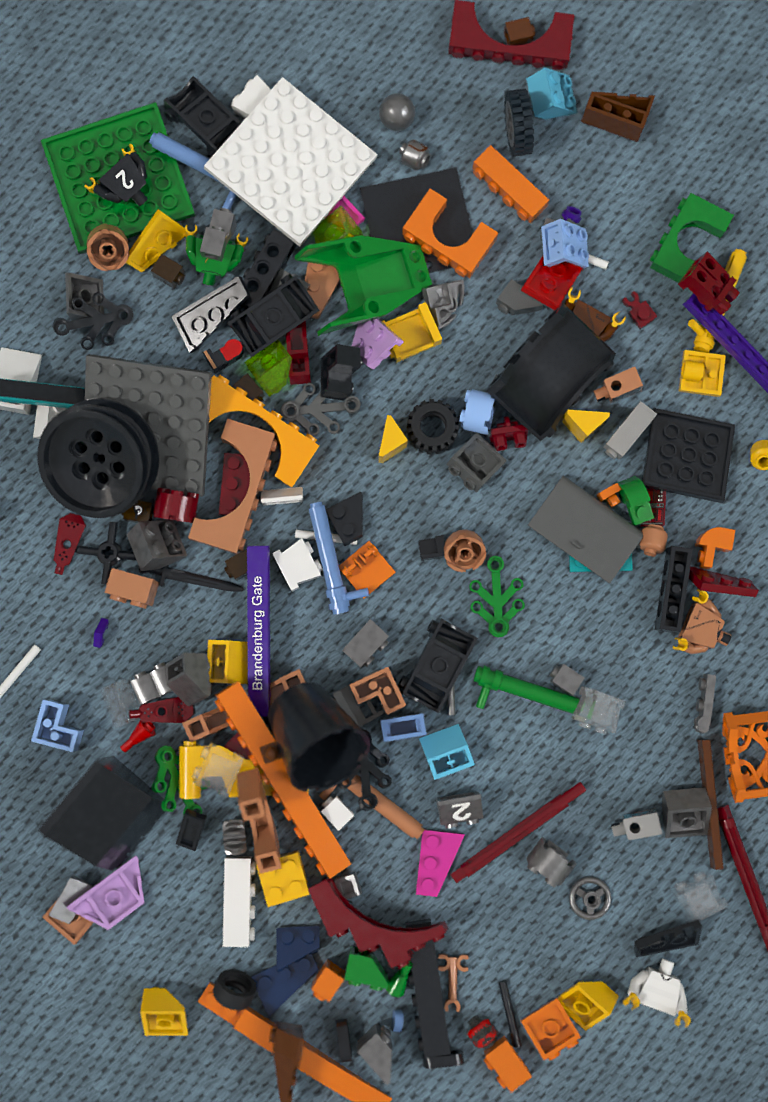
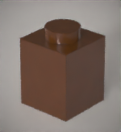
M529 17L505 22L503 32L507 45H525L533 41L536 32L534 24H530Z

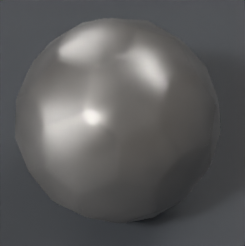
M403 94L389 95L381 103L379 109L380 119L385 127L392 131L404 130L414 120L415 107L412 101Z

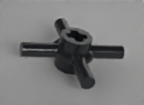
M109 522L107 541L100 544L98 548L78 546L77 550L78 554L97 556L98 560L104 564L101 584L105 585L108 583L113 565L117 564L121 559L137 561L134 552L122 551L120 545L115 542L117 522ZM111 548V551H113L114 554L110 555L108 558V556L105 555V552H108Z

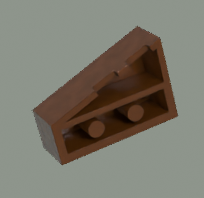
M591 92L581 122L638 142L655 95L636 97V94L617 96V93Z

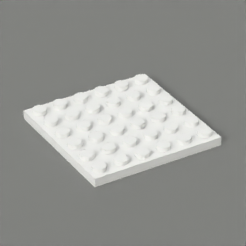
M282 77L204 165V169L300 247L377 158V154Z

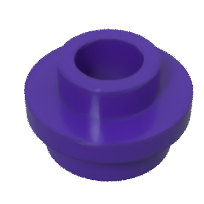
M568 206L563 210L562 217L566 221L571 219L578 224L581 221L582 213L576 207Z

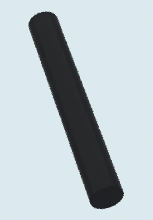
M504 980L498 982L512 1044L514 1048L522 1046L507 981Z

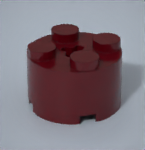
M158 488L154 517L193 523L194 518H196L199 494L187 492L186 496V494H183V491L171 490L170 493V489Z

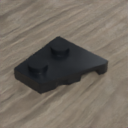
M361 492L326 509L344 546L363 537V495Z

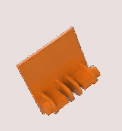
M370 541L339 565L340 571L356 590L368 588L369 594L396 573Z

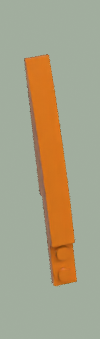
M210 981L198 1003L234 1025V1029L273 1053L272 1042H269L271 1028L275 1029V1023L251 1007L237 1011L222 1006L213 995L215 984ZM304 1041L301 1062L297 1069L352 1102H391L392 1098Z

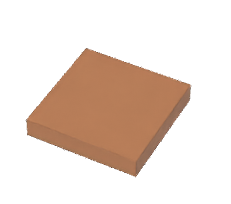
M54 903L42 918L75 945L94 922L78 914L75 915L71 924L49 916L50 911L55 905Z

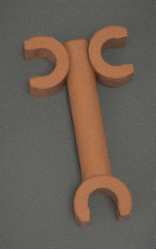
M441 953L438 954V958L445 959L447 962L444 966H438V970L446 971L449 969L448 999L444 1003L445 1012H448L449 1004L454 1003L456 1004V1011L459 1012L457 968L462 972L468 971V967L461 966L460 961L462 959H469L466 954H461L458 957H448V955Z

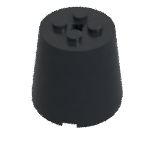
M306 682L290 687L281 693L269 708L268 721L288 777L293 786L300 791L307 792L308 789H316L319 792L342 783L360 768L361 759L369 753L370 741L366 733L331 695L317 683Z

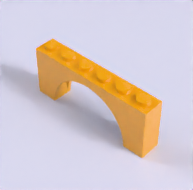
M213 375L209 423L222 414L235 411L248 412L263 419L273 429L280 447L279 464L273 476L286 485L293 487L320 446L316 443L317 439L308 433L306 435L300 433V428L292 422L287 424L282 421V416L274 410L269 412L264 409L265 404L256 398L252 401L246 397L248 393L238 386L234 389L228 385L230 381L225 377Z

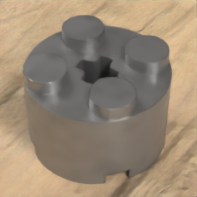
M541 837L526 857L527 867L535 874L540 872L546 877L545 881L554 888L557 884L561 885L576 866V862L573 859L569 862L566 859L568 854L550 840L545 843L544 837Z

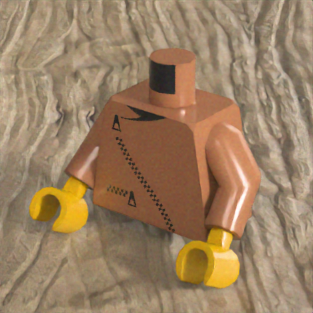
M697 589L699 597H692V600L699 602V604L693 603L691 605L678 637H675V640H678V646H673L674 650L697 654L714 648L716 642L725 646L730 642L731 634L722 631L725 621L721 619V613L708 598V593Z

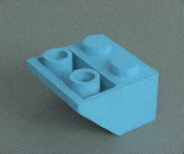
M543 68L526 78L535 117L550 119L577 113L576 99L573 95L572 81L569 75Z
M459 724L419 738L434 780L475 765Z

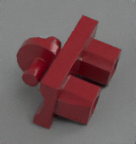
M508 416L503 418L504 423L496 424L497 428L490 430V443L494 444L496 451L507 449V441L514 440L515 448L526 447L528 429L523 425H518L517 421L510 422Z

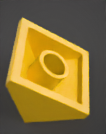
M567 410L562 417V423L582 443L610 417V413Z
M387 415L379 452V463H384L407 448V438L390 415Z

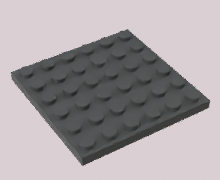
M92 354L86 355L85 400L106 398L127 405L147 422L155 436L160 461L158 475L151 489L165 488L170 489V492L171 490L183 491V494L190 492L199 494V497L204 496L212 372ZM97 431L98 436L103 438L102 433ZM116 441L117 446L122 449V445ZM119 462L120 467L125 469L123 463ZM85 463L86 468L90 469L89 465ZM103 472L104 477L109 479L108 475Z

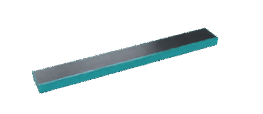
M0 378V401L69 408L85 400V388Z

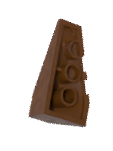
M276 1021L275 1029L271 1028L269 1042H272L279 1097L280 1102H292L293 1089H291V1086L296 1084L297 1068L300 1066L305 1040L302 1025Z

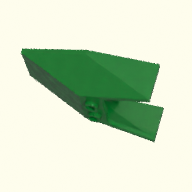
M360 235L306 245L294 256L297 261L335 267L345 295L348 311L317 331L318 336L383 317L420 293L423 288L432 285L421 245Z

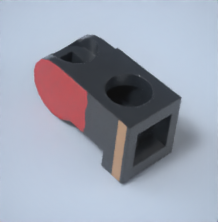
M231 339L226 342L224 347L213 353L210 348L202 353L216 374L240 360L244 350L239 340Z

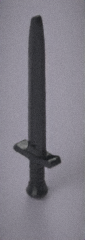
M169 565L157 570L141 571L139 568L141 574L152 573L161 575V587H165V580L170 579L230 592H242L244 590L243 587L237 584L169 568Z

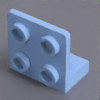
M558 219L541 226L544 266L551 267L566 261L583 268L589 267L587 232L585 228L563 219Z

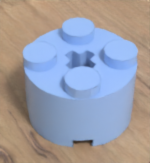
M474 389L467 390L465 395L466 410L462 409L460 415L461 427L463 430L488 435V430L491 429L495 413L493 404L497 401L488 392Z

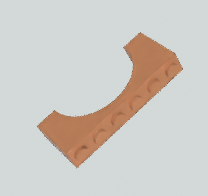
M226 420L221 440L237 449L245 458L250 472L248 492L242 503L233 512L224 517L212 520L194 518L188 536L190 540L233 554H238L239 551L244 550L247 540L244 539L246 531L251 529L253 519H250L252 511L256 512L259 504V499L256 498L258 492L263 491L266 482L263 476L265 471L269 472L272 460L269 458L271 452H275L278 445V440H275V433L234 420Z

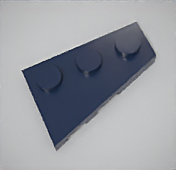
M313 954L305 956L303 960L297 963H292L281 972H277V964L251 976L256 983L257 992L268 1017L319 969Z

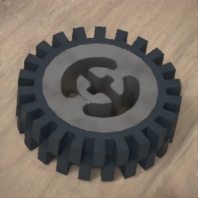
M526 88L506 91L504 96V119L509 150L512 157L530 155L533 153L534 123L528 91Z

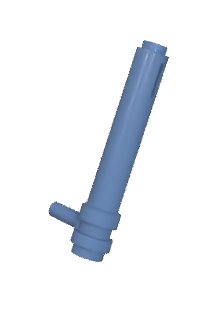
M160 132L152 134L149 143L152 144L153 148L218 181L204 169V165L209 161L208 157ZM231 190L222 208L231 209L237 197Z
M322 502L310 504L309 513L327 586L326 596L330 599L329 609L332 610L333 615L348 612L349 600L369 596V590L364 588L347 592L346 586H343L325 505H322Z

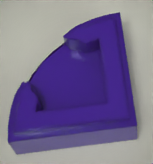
M101 618L94 631V647H102L105 640L103 639V634L109 625L108 619Z

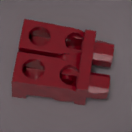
M708 251L693 262L687 273L678 283L683 290L688 288L697 296L698 301L705 305L704 308L707 311L714 308L720 315L729 310L731 307L730 303L740 294L733 286L737 280L733 276L730 277L728 272Z

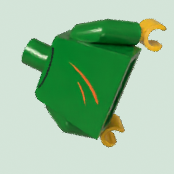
M188 224L185 226L187 235L186 253L191 264L196 266V271L204 273L203 284L214 286L216 275L225 276L226 272H231L241 262L248 237H246L245 242L239 241L240 234H238L235 241L229 240L221 262L202 257L200 249L204 235L197 234L198 229L196 225L193 232L188 231Z

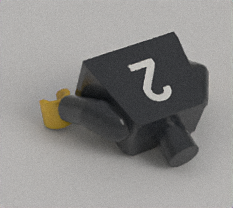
M129 144L131 150L126 152L122 149L124 157L97 182L91 177L92 186H84L90 193H95L104 200L118 204L121 202L125 203L132 198L140 207L148 200L140 190L146 184L145 162L135 152L133 145Z

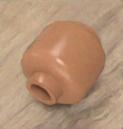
M649 524L648 527L643 528L640 549L644 551L645 555L652 557L663 553L668 538L664 528L655 524Z

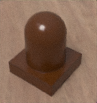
M276 741L259 747L265 764L282 758Z

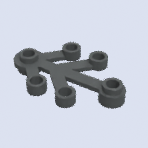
M307 383L294 401H287L282 405L280 412L284 420L288 422L297 421L307 429L308 434L311 436H317L320 429L317 424H311L303 416L304 414H311L328 428L329 433L337 434L340 431L339 423L332 421L323 413L345 410L350 414L357 413L360 409V400L355 396H349L344 402L322 404L326 398L320 397L319 393L310 405L301 406L308 396H312L316 392L315 386L312 383ZM306 387H313V391L311 393H307ZM354 402L356 407L350 409L348 407L349 403ZM289 408L295 410L293 415L287 414ZM332 424L338 426L336 431L330 430ZM315 426L317 432L311 433L309 431L310 427Z

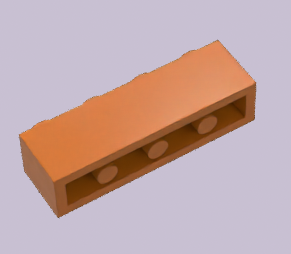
M491 145L474 161L472 168L474 175L480 180L484 179L493 193L496 194L498 192L508 207H514L518 211L517 215L523 221L527 220L531 223L548 206L549 199Z

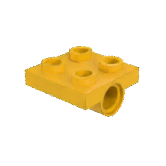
M684 350L679 392L720 397L726 355Z

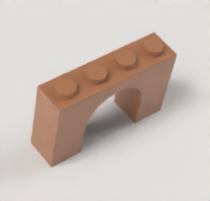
M256 768L237 773L238 803L243 820H250L255 859L259 872L261 874L281 869L279 838L259 770Z

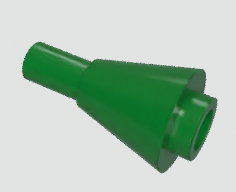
M411 961L388 980V989L386 990L391 996H404L408 973L413 966Z

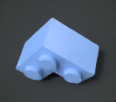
M43 699L31 741L76 752L79 749L84 730L64 725L69 704Z

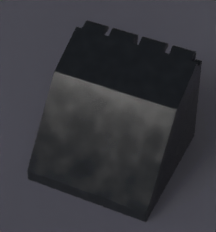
M114 756L98 759L39 827L38 831L46 838L92 865L113 871L128 857L126 854L131 853L142 840L140 837L145 836L153 827L155 819L158 820L165 811L162 810L161 804L164 798L155 793L150 786Z

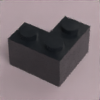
M337 344L321 358L320 397L343 401L352 394L354 389L352 374L362 365L360 348Z

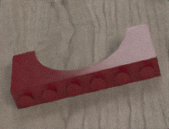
M455 0L448 54L455 58L472 57L477 61L491 59L495 63L508 61L518 66L532 64L535 68L549 66L554 70L567 69L570 60L575 14L555 12L550 27L540 38L525 45L514 46L497 42L482 30L475 15V2Z

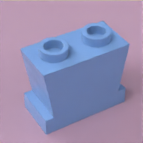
M423 713L380 720L384 742L426 735Z

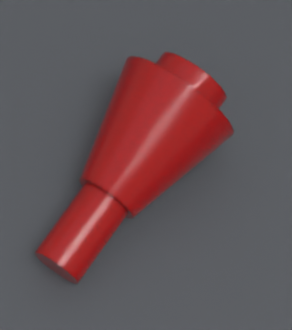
M140 720L129 739L120 746L121 750L126 753L135 744L137 745L156 734L154 724Z

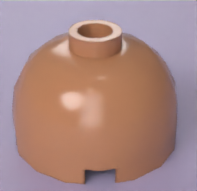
M467 529L453 532L447 538L444 545L446 563L450 568L459 572H466V569L471 568L473 570L477 569L486 558L485 545L481 537L474 531Z

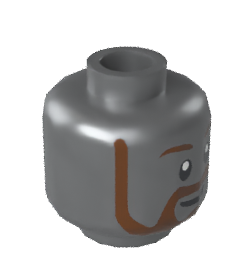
M414 139L404 143L399 151L401 162L415 171L421 168L424 169L431 157L429 148Z

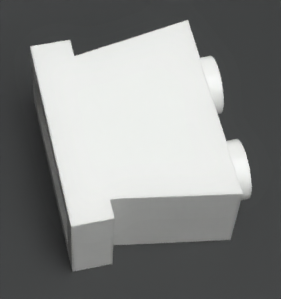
M258 75L253 80L250 79L246 83L244 91L241 94H237L232 101L233 113L244 119L271 91Z
M302 538L281 553L278 550L272 553L292 592L299 589L298 584L322 577L320 572L323 569L318 559L313 560L311 553L314 551L309 541L304 543Z

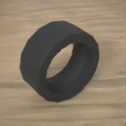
M224 970L217 978L213 988V995L218 1003L228 1009L245 1010L250 1007L257 986L252 977L240 970ZM226 986L235 987L243 993H236Z

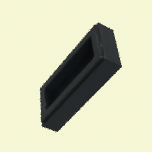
M186 809L176 845L196 851L207 816Z

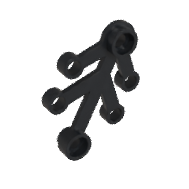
M96 292L92 295L94 304L97 306L102 305L111 311V313L102 314L85 303L80 296H75L71 301L72 306L76 310L84 311L91 317L67 321L65 318H57L54 320L52 327L56 334L64 336L70 330L92 326L86 337H83L80 341L83 349L91 350L94 346L93 341L104 324L113 321L108 331L101 335V342L106 346H110L114 343V335L120 326L127 325L132 321V309L125 304L117 306L107 300L102 293ZM96 296H102L101 302L95 301ZM76 300L82 301L80 306H75L74 303ZM126 312L127 316L120 318V313ZM59 325H66L65 330H58ZM110 336L111 340L110 342H104V338ZM86 340L91 341L88 347L83 345Z
M362 729L370 741L369 753L376 758V765L384 768L390 762L388 755L379 751L372 744L371 734L367 730ZM364 755L360 761V768L346 779L347 785L340 783L338 787L341 789L348 788L352 783V779L360 771L362 796L359 798L358 803L362 810L371 811L377 806L378 800L371 793L369 772L377 779V784L382 789L389 787L392 779L368 759L367 755ZM381 757L385 759V764L380 762ZM382 778L387 780V785L382 783ZM364 800H368L369 806L364 804Z

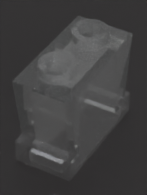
M581 686L579 694L582 696L571 719L579 721L578 725L587 729H591V726H594V731L606 735L607 731L616 734L620 708L624 709L626 701L595 689Z
M210 742L209 746L205 745L200 757L203 760L200 767L196 766L193 771V783L198 786L216 789L219 795L228 798L245 757L236 752H233V755Z
M699 872L693 876L694 880L688 883L686 881L679 882L674 886L675 889L671 891L686 912L682 914L686 923L698 919L701 921L728 907L725 898L719 896L714 877L709 872Z

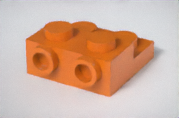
M557 997L520 1020L543 1060L549 1059L551 1061L560 1055V1050L565 1047L568 1049L574 1047L579 1043L578 1039L581 1038Z

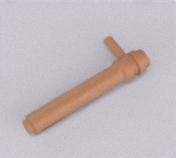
M356 775L347 789L360 798L362 796L360 776ZM343 781L342 784L347 785V781ZM370 785L371 793L378 800L377 806L374 809L408 836L418 839L424 831L422 824ZM336 786L323 790L319 796L326 800Z

